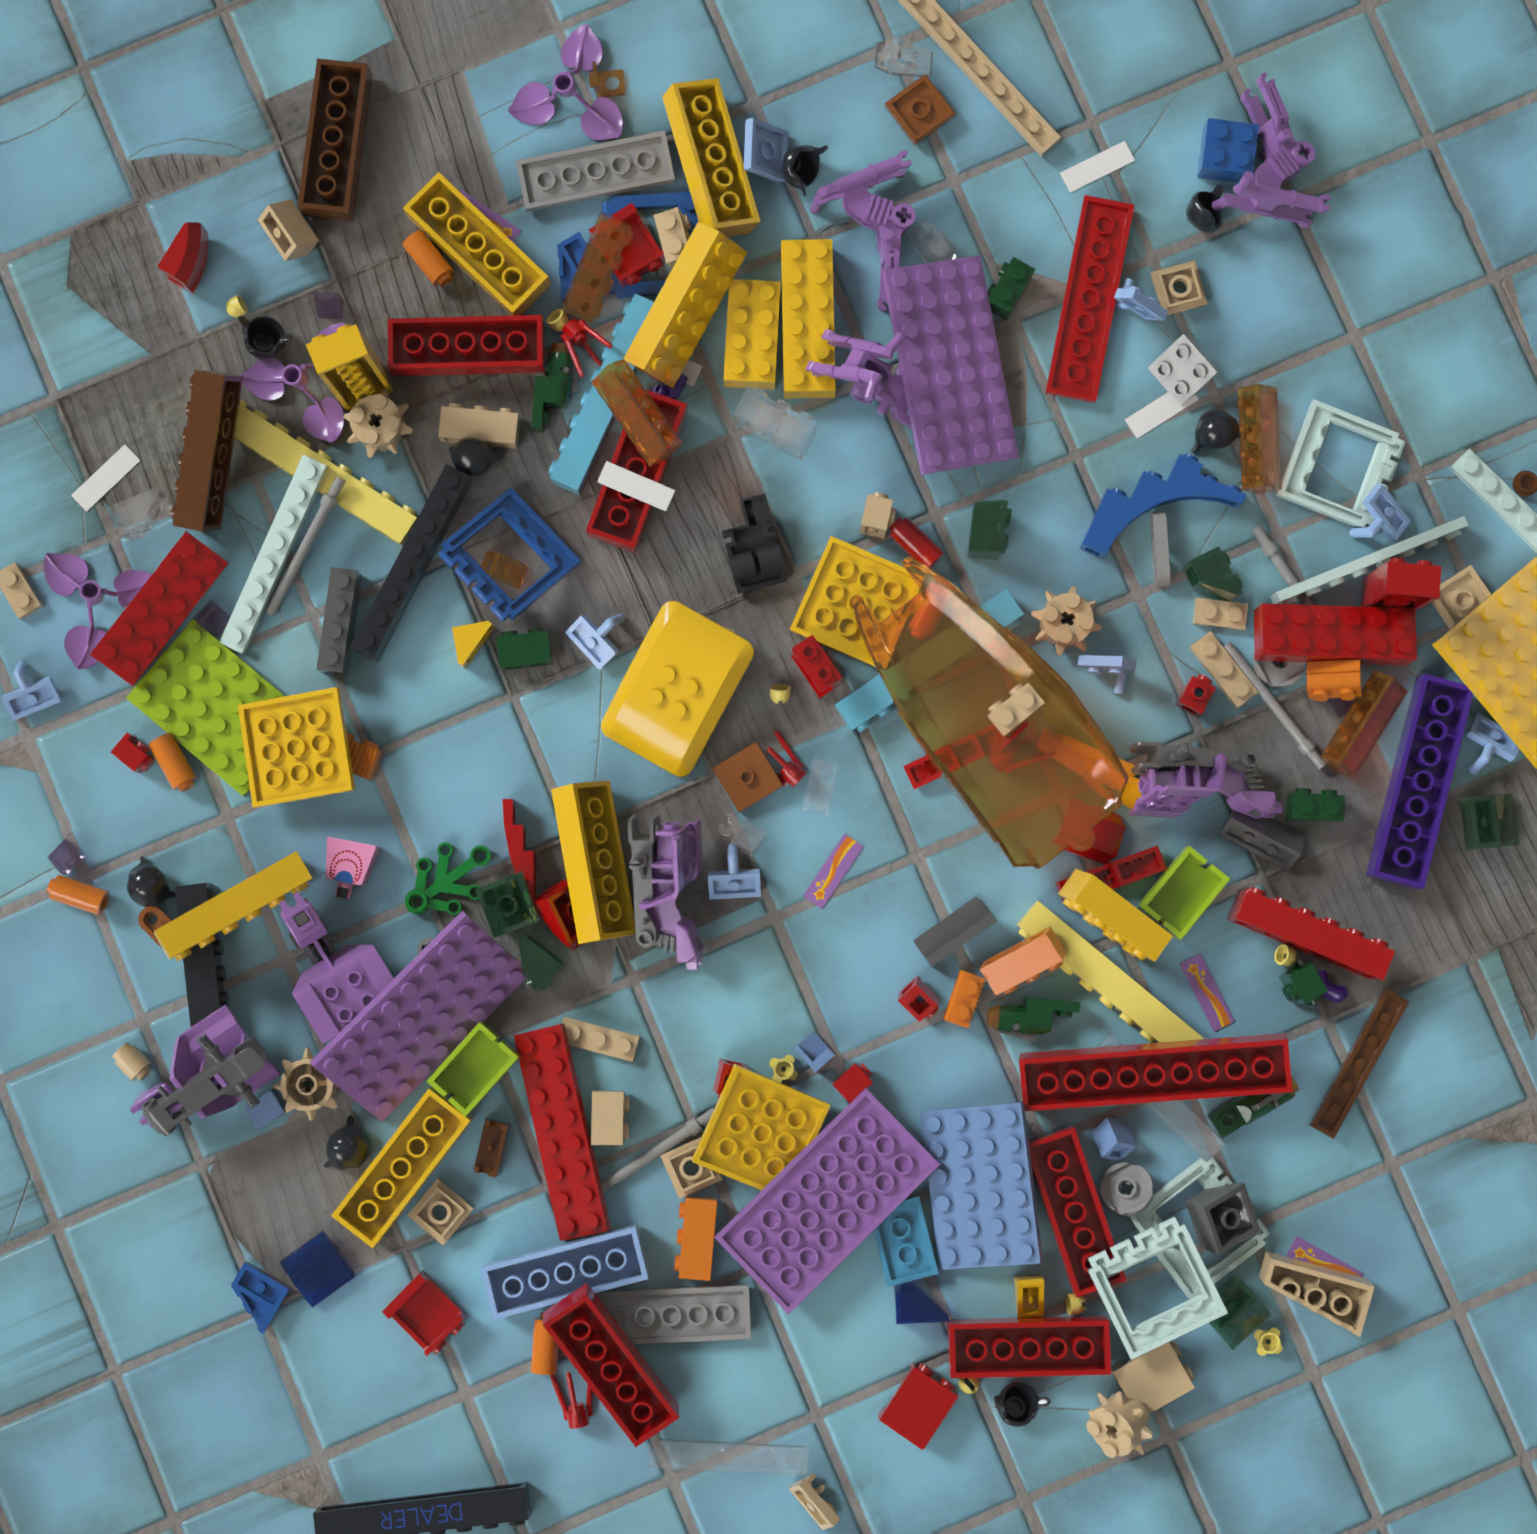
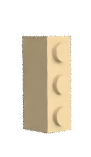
M450 403L449 407L441 406L438 437L441 442L458 443L464 438H476L490 447L518 449L521 418L513 409L500 408V411H489L490 408L485 406H474V409L464 408V405Z

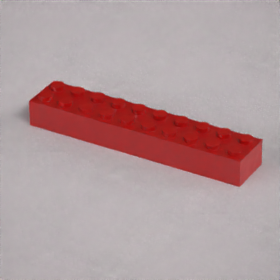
M1286 1033L1020 1053L1019 1055L1022 1098L1025 1111L1293 1092L1289 1045Z

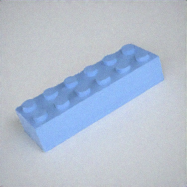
M637 1224L493 1261L481 1267L494 1320L556 1304L586 1283L590 1285L595 1293L647 1280L650 1277Z

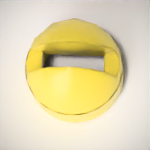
M239 295L227 301L226 308L230 316L239 317L248 313V308Z
M557 309L547 317L546 322L554 331L561 332L569 318L562 309Z
M773 684L770 686V698L775 704H778L779 701H782V704L789 701L791 695V687L789 685Z
M1282 944L1275 951V962L1282 966H1292L1297 962V951L1291 946Z
M1073 1293L1066 1295L1065 1305L1068 1315L1083 1313L1086 1309V1306H1083L1081 1303L1086 1302L1083 1296L1076 1298Z
M959 1378L958 1380L960 1389L966 1394H973L980 1387L979 1378H968L975 1386L972 1390L963 1381L966 1378Z

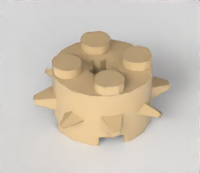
M386 389L380 395L376 394L362 398L354 405L350 413H346L343 416L344 419L350 422L353 431L347 442L350 444L360 441L366 447L369 458H372L378 450L381 452L390 450L396 454L398 452L397 445L401 442L402 435L411 434L413 429L405 425L403 413L409 407L408 404L396 406L389 399V392ZM377 420H380L381 423L379 427H376L374 423Z
M1071 586L1068 593L1055 596L1049 590L1046 591L1048 603L1043 610L1031 612V616L1040 621L1039 628L1041 632L1035 639L1037 642L1047 640L1049 644L1055 645L1058 656L1062 655L1065 648L1073 646L1086 651L1085 638L1090 632L1100 631L1102 627L1094 622L1092 609L1096 606V601L1087 602L1077 594L1076 587ZM1063 615L1071 618V626L1068 623L1064 625L1061 623Z
M305 1048L301 1060L291 1062L283 1059L281 1061L285 1073L282 1075L281 1082L274 1084L273 1088L280 1090L283 1098L287 1100L284 1109L286 1113L294 1109L306 1111L309 1120L312 1121L317 1109L325 1106L332 1109L338 1107L334 1099L338 1086L312 1066L310 1061L314 1057L310 1048ZM310 1078L311 1081H314V1087L311 1088V1091L310 1087L305 1086V1082L309 1081Z
M1120 1391L1112 1394L1108 1399L1097 1393L1101 1405L1096 1409L1089 1410L1090 1420L1086 1425L1087 1431L1102 1448L1104 1454L1114 1458L1115 1456L1128 1455L1135 1449L1141 1455H1144L1140 1443L1144 1439L1153 1438V1433L1149 1430L1148 1426L1150 1415L1145 1406L1137 1398L1133 1397L1130 1399Z

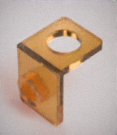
M596 61L592 62L593 72H589L590 88H595L597 98L625 95L623 70L598 72ZM616 77L619 80L618 88L615 90L607 89L605 87L607 78Z
M487 551L481 567L492 578L517 589L521 588L528 570V565L497 552ZM493 558L492 567L487 571V565Z

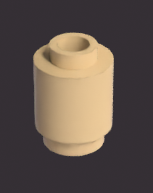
M128 1042L122 1045L112 1056L116 1060L115 1064L131 1081L136 1079L142 1081L151 1072L149 1067L152 1063L135 1045L131 1046Z

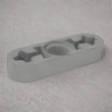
M1151 512L1150 529L1155 586H1169L1170 561L1166 513Z

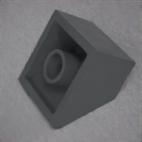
M1240 1182L1205 1189L1185 1201L1200 1247L1220 1255L1260 1230L1245 1183Z

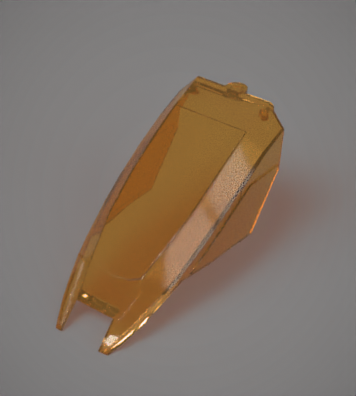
M910 556L900 562L921 592L885 618L881 623L859 594L851 599L855 618L864 643L884 685L898 708L897 713L957 799L984 829L1012 866L1042 868L1069 846L1077 851L1090 849L1095 842V834L1092 828L1121 806V798L1129 777L1114 747L1069 684L1023 640L1007 627L1004 628L949 580ZM1029 682L1043 699L1045 705L1025 721L1028 723V726L1017 737L1011 738L1015 731L1013 730L1004 738L987 717L991 713L989 708L1000 699L1002 702H1005L1010 698L1009 691L1019 683H1022L1024 686Z

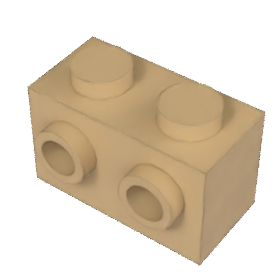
M292 199L269 204L258 218L259 223L285 261L308 256L319 241Z
M678 207L653 215L666 264L671 270L690 237L688 230L691 229L687 214L683 215Z
M874 492L873 495L867 494L859 534L885 539L887 527L890 528L893 524L896 508L892 507L893 500L888 499V495Z
M1029 682L1024 686L1022 683H1019L1009 691L1010 698L1005 702H1002L1000 699L989 708L991 713L987 717L1004 738L1045 705L1043 699Z
M592 1091L591 1145H624L625 1139H629L630 1124L625 1123V1113L630 1112V1097H625V1091Z

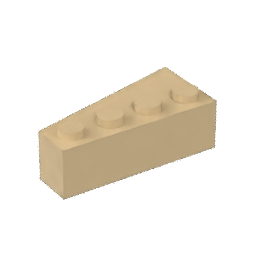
M1268 1251L1265 1252L1259 1277L1266 1286L1293 1301L1299 1302L1311 1311L1326 1317L1331 1322L1361 1337L1375 1288L1368 1278Z

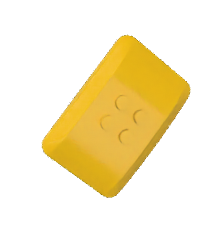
M678 601L665 603L651 625L602 720V732L611 740L673 775L685 777L694 769L754 656L752 643Z

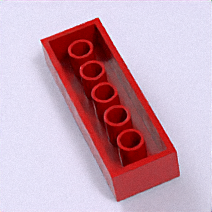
M542 315L387 318L388 370L393 377L545 373L546 371L545 322Z
M638 387L611 463L662 484L688 413L687 404ZM602 485L586 528V533L588 537L637 553L653 506Z
M185 531L90 655L127 683L134 686L229 563Z
M1262 603L1254 610L1255 661L1306 663L1311 661L1360 659L1361 664L1407 666L1417 660L1416 610L1414 608Z
M1251 887V889L1246 888V890L1237 891L1226 920L1369 980L1385 979L1395 954L1394 950L1388 948L1389 943L1374 938V940L1363 938L1365 933L1353 928H1339L1340 923L1330 918H1315L1316 913L1306 908H1291V902L1282 898L1265 897L1266 892L1261 889Z
M1069 1126L1028 1141L1032 1174L1071 1290L1077 1298L1097 1291L1088 1272V1269L1092 1268L1088 1258L1104 1250L1109 1259L1113 1258L1110 1247L1115 1244L1076 1129L1073 1126ZM1124 1271L1107 1278L1110 1286L1127 1281Z
M588 1283L543 1312L542 1325L635 1447L680 1418L678 1402Z
M1106 1316L947 1320L950 1378L1111 1375L1110 1324Z

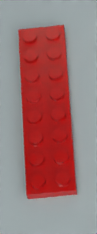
M1088 195L1083 197L1045 394L1096 403L1116 299L1114 296L1119 287L1134 204Z
M565 1024L513 1035L517 1052L521 1055L519 1058L559 1239L562 1241L611 1230L593 1146L591 1145L590 1133Z

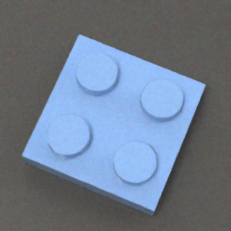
M755 118L747 119L745 124L744 170L778 183L786 181L782 172V161L788 151L789 131Z

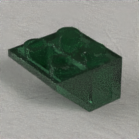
M1007 500L979 501L974 503L967 557L997 561L1000 555L1005 553L1009 534H1004V530L1010 524L1012 509L1007 508Z
M1216 547L1190 560L1182 568L1194 592L1232 602L1242 594V582L1237 574L1233 575L1229 567L1231 565L1229 556L1225 551H1221L1220 547Z
M1493 794L1460 799L1466 851L1519 845L1513 794Z
M1235 1274L1217 1290L1228 1314L1208 1323L1232 1350L1271 1315L1260 1299Z

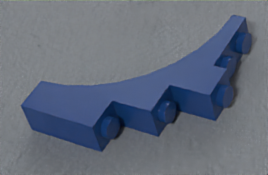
M1179 454L1166 481L1162 479L1163 476L1159 473L1143 471L1130 498L1126 497L1127 494L1120 489L1113 488L1110 490L1107 488L1079 549L1103 559L1115 538L1123 529L1148 511L1173 502L1189 500L1219 502L1238 509L1243 504L1246 494L1242 493V489L1235 485L1227 484L1226 486L1217 482L1218 478L1207 473H1204V475L1199 474L1204 464L1199 463V459L1193 455Z

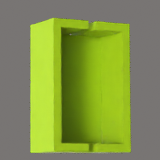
M1186 846L1180 851L1167 870L1164 871L1136 906L1138 910L1154 922L1160 920L1159 926L1170 933L1175 940H1182L1230 880L1228 876L1213 864L1202 868L1200 865H1204L1208 860L1191 846Z
M484 1021L479 1022L426 1081L443 1097L448 1096L452 1092L455 1096H452L448 1102L465 1117L473 1112L521 1057L505 1040L499 1043L497 1040L500 1036Z

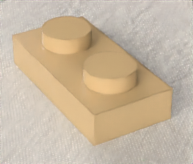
M14 562L0 570V589L18 619L22 620L44 607L18 563Z
M1197 597L1195 599L1192 624L1244 631L1248 604Z

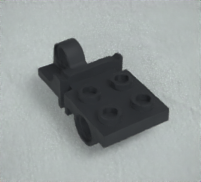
M766 493L741 499L740 503L746 525L721 531L723 539L731 538V542L725 543L737 594L787 581L776 532H768L767 529L774 526Z

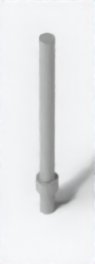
M336 476L328 493H324L320 501L322 505L266 608V613L275 616L330 510H334L338 503L337 497L346 482L341 477Z
M1261 525L1251 530L1263 547L1261 548L1262 552L1266 557L1269 556L1287 585L1290 587L1299 583L1277 551L1279 547L1274 540L1271 542ZM1306 593L1297 596L1301 605H1313Z
M1229 642L1223 646L1256 688L1260 697L1298 743L1299 746L1297 748L1303 755L1306 754L1318 770L1324 767L1327 763L1314 748L1316 745L1310 738L1307 739L1233 644Z
M711 1108L698 1118L693 1117L686 1122V1126L602 1181L603 1193L691 1134L695 1136L703 1130L702 1127L708 1124L714 1108Z

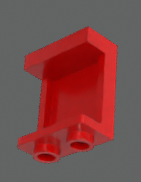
M630 203L589 229L592 240L623 287L628 284L629 286L635 285L642 279V275L649 271L655 272L664 265L663 262L666 261L663 250H660L640 219L633 203Z
M813 634L792 648L794 654L791 655V658L819 699L841 685L842 676Z
M423 1270L382 1311L388 1319L392 1317L424 1349L423 1353L426 1357L431 1352L436 1355L447 1344L444 1338L450 1332L455 1336L464 1327L465 1323L462 1320L467 1316Z
M912 1363L909 1373L887 1406L882 1408L878 1414V1419L915 1446L924 1450L957 1400L958 1394L954 1391L956 1388L954 1384L945 1378H942L940 1381L932 1376L934 1371L923 1363H920L919 1366Z

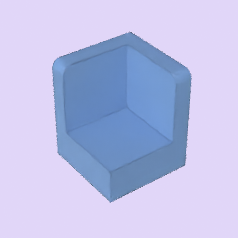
M815 1032L808 1035L794 1048L815 1073L835 1056Z
M276 1089L270 1090L257 1098L260 1100V1103L253 1109L249 1105L244 1107L257 1129L286 1114L284 1111L286 1104Z
M1106 1117L1092 1131V1136L1102 1158L1122 1161L1137 1147L1125 1120Z

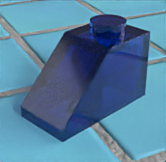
M915 1283L899 1284V1288H894L896 1324L950 1322L948 1313L920 1287H915Z

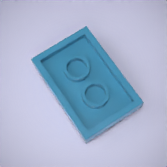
M919 1195L906 1198L874 1230L887 1287L939 1274Z

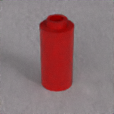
M899 517L889 528L892 531L889 536L926 571L944 554L908 517L904 520Z

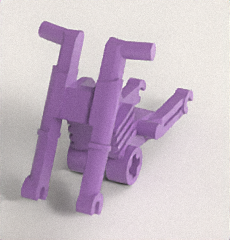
M1264 72L1258 77L1257 86L1261 89L1272 118L1268 121L1258 95H1254L1252 98L1249 97L1251 92L1249 88L1241 94L1240 99L1247 109L1252 124H1259L1258 138L1262 139L1263 149L1258 153V157L1261 160H1265V162L1256 169L1254 174L1250 171L1244 173L1239 183L1233 187L1237 195L1226 193L1224 197L1212 203V208L1218 211L1228 206L1243 212L1272 217L1274 220L1282 219L1296 222L1302 228H1308L1313 223L1311 219H1307L1313 214L1311 210L1326 213L1331 207L1330 205H1325V203L1331 197L1326 194L1316 197L1297 193L1295 190L1280 189L1281 184L1294 178L1302 168H1305L1314 160L1316 152L1309 142H1297L1294 139L1289 126V115L1277 90L1275 80L1271 79L1269 82H1266L1267 73Z
M901 151L897 156L875 165L869 164L865 169L818 188L810 207L811 213L818 214L822 204L842 198L844 211L861 224L860 226L870 228L876 232V248L879 251L880 285L877 307L882 312L887 310V306L883 302L888 304L882 271L899 267L901 236L908 231L914 222L915 211L912 206L905 203L893 206L892 200L889 201L886 198L875 196L867 188L872 189L874 185L892 178H902L906 170L901 169H907L912 163L911 160L906 162L902 160V158L907 156V151Z
M825 329L821 339L827 340L831 346L852 350L845 364H842L841 367L809 361L805 370L812 372V375L815 377L823 375L834 379L855 382L849 393L851 397L867 405H870L874 400L880 402L876 410L878 414L885 416L890 408L893 419L912 429L910 417L906 414L908 406L900 365L893 375L890 373L893 366L878 359L892 360L894 352L905 340V337L897 332L890 342L883 346L879 342L859 339L853 336L838 335L831 330Z

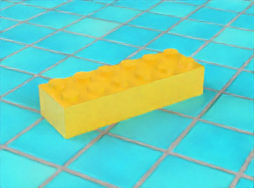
M719 78L672 83L662 98L698 221L720 231L726 237L749 234L761 221L747 173L744 170V163Z
M438 172L403 207L407 217L509 315H522L551 286L548 275L441 173Z
M698 222L623 360L651 378L673 388L747 252L720 231Z
M832 239L781 240L784 399L835 398L834 378L823 375L815 377L812 375V372L805 370L809 361L835 366V346H831L827 340L821 339L825 329L834 332Z
M356 324L340 326L336 329L337 332L328 336L326 334L318 335L312 338V342L306 344L317 374L346 411L353 409L354 405L362 398L370 395H380L384 389L388 390L389 394L394 392L382 362Z
M610 780L572 783L551 789L578 944L634 935L635 918Z
M295 851L154 930V935L168 959L172 960L175 958L178 962L191 955L190 949L196 945L203 948L216 940L214 935L222 931L226 935L239 927L237 922L246 918L247 922L260 916L263 913L261 909L269 905L271 909L276 907L280 902L286 900L285 895L292 892L295 894L306 890L309 887L308 882L312 877L298 852Z
M433 1087L428 1088L331 1215L371 1248L376 1247L474 1120L470 1115L465 1117L448 1102L449 1099L447 1097H443Z

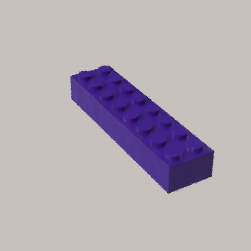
M1425 673L1416 677L1366 877L1414 890L1424 889L1473 693L1465 684Z

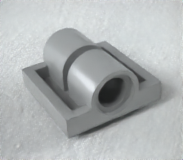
M1187 332L1147 367L1180 406L1184 405L1192 396L1202 390L1220 372L1218 367Z

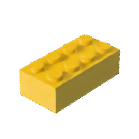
M733 279L731 281L728 291L724 387L775 390L780 281Z
M1075 869L1058 893L1059 896L1065 899L1062 903L1073 912L1077 911L1083 915L1082 919L1093 927L1101 929L1105 937L1113 942L1116 941L1123 946L1122 949L1132 957L1136 956L1142 961L1147 958L1155 962L1173 937L1105 883L1087 872Z

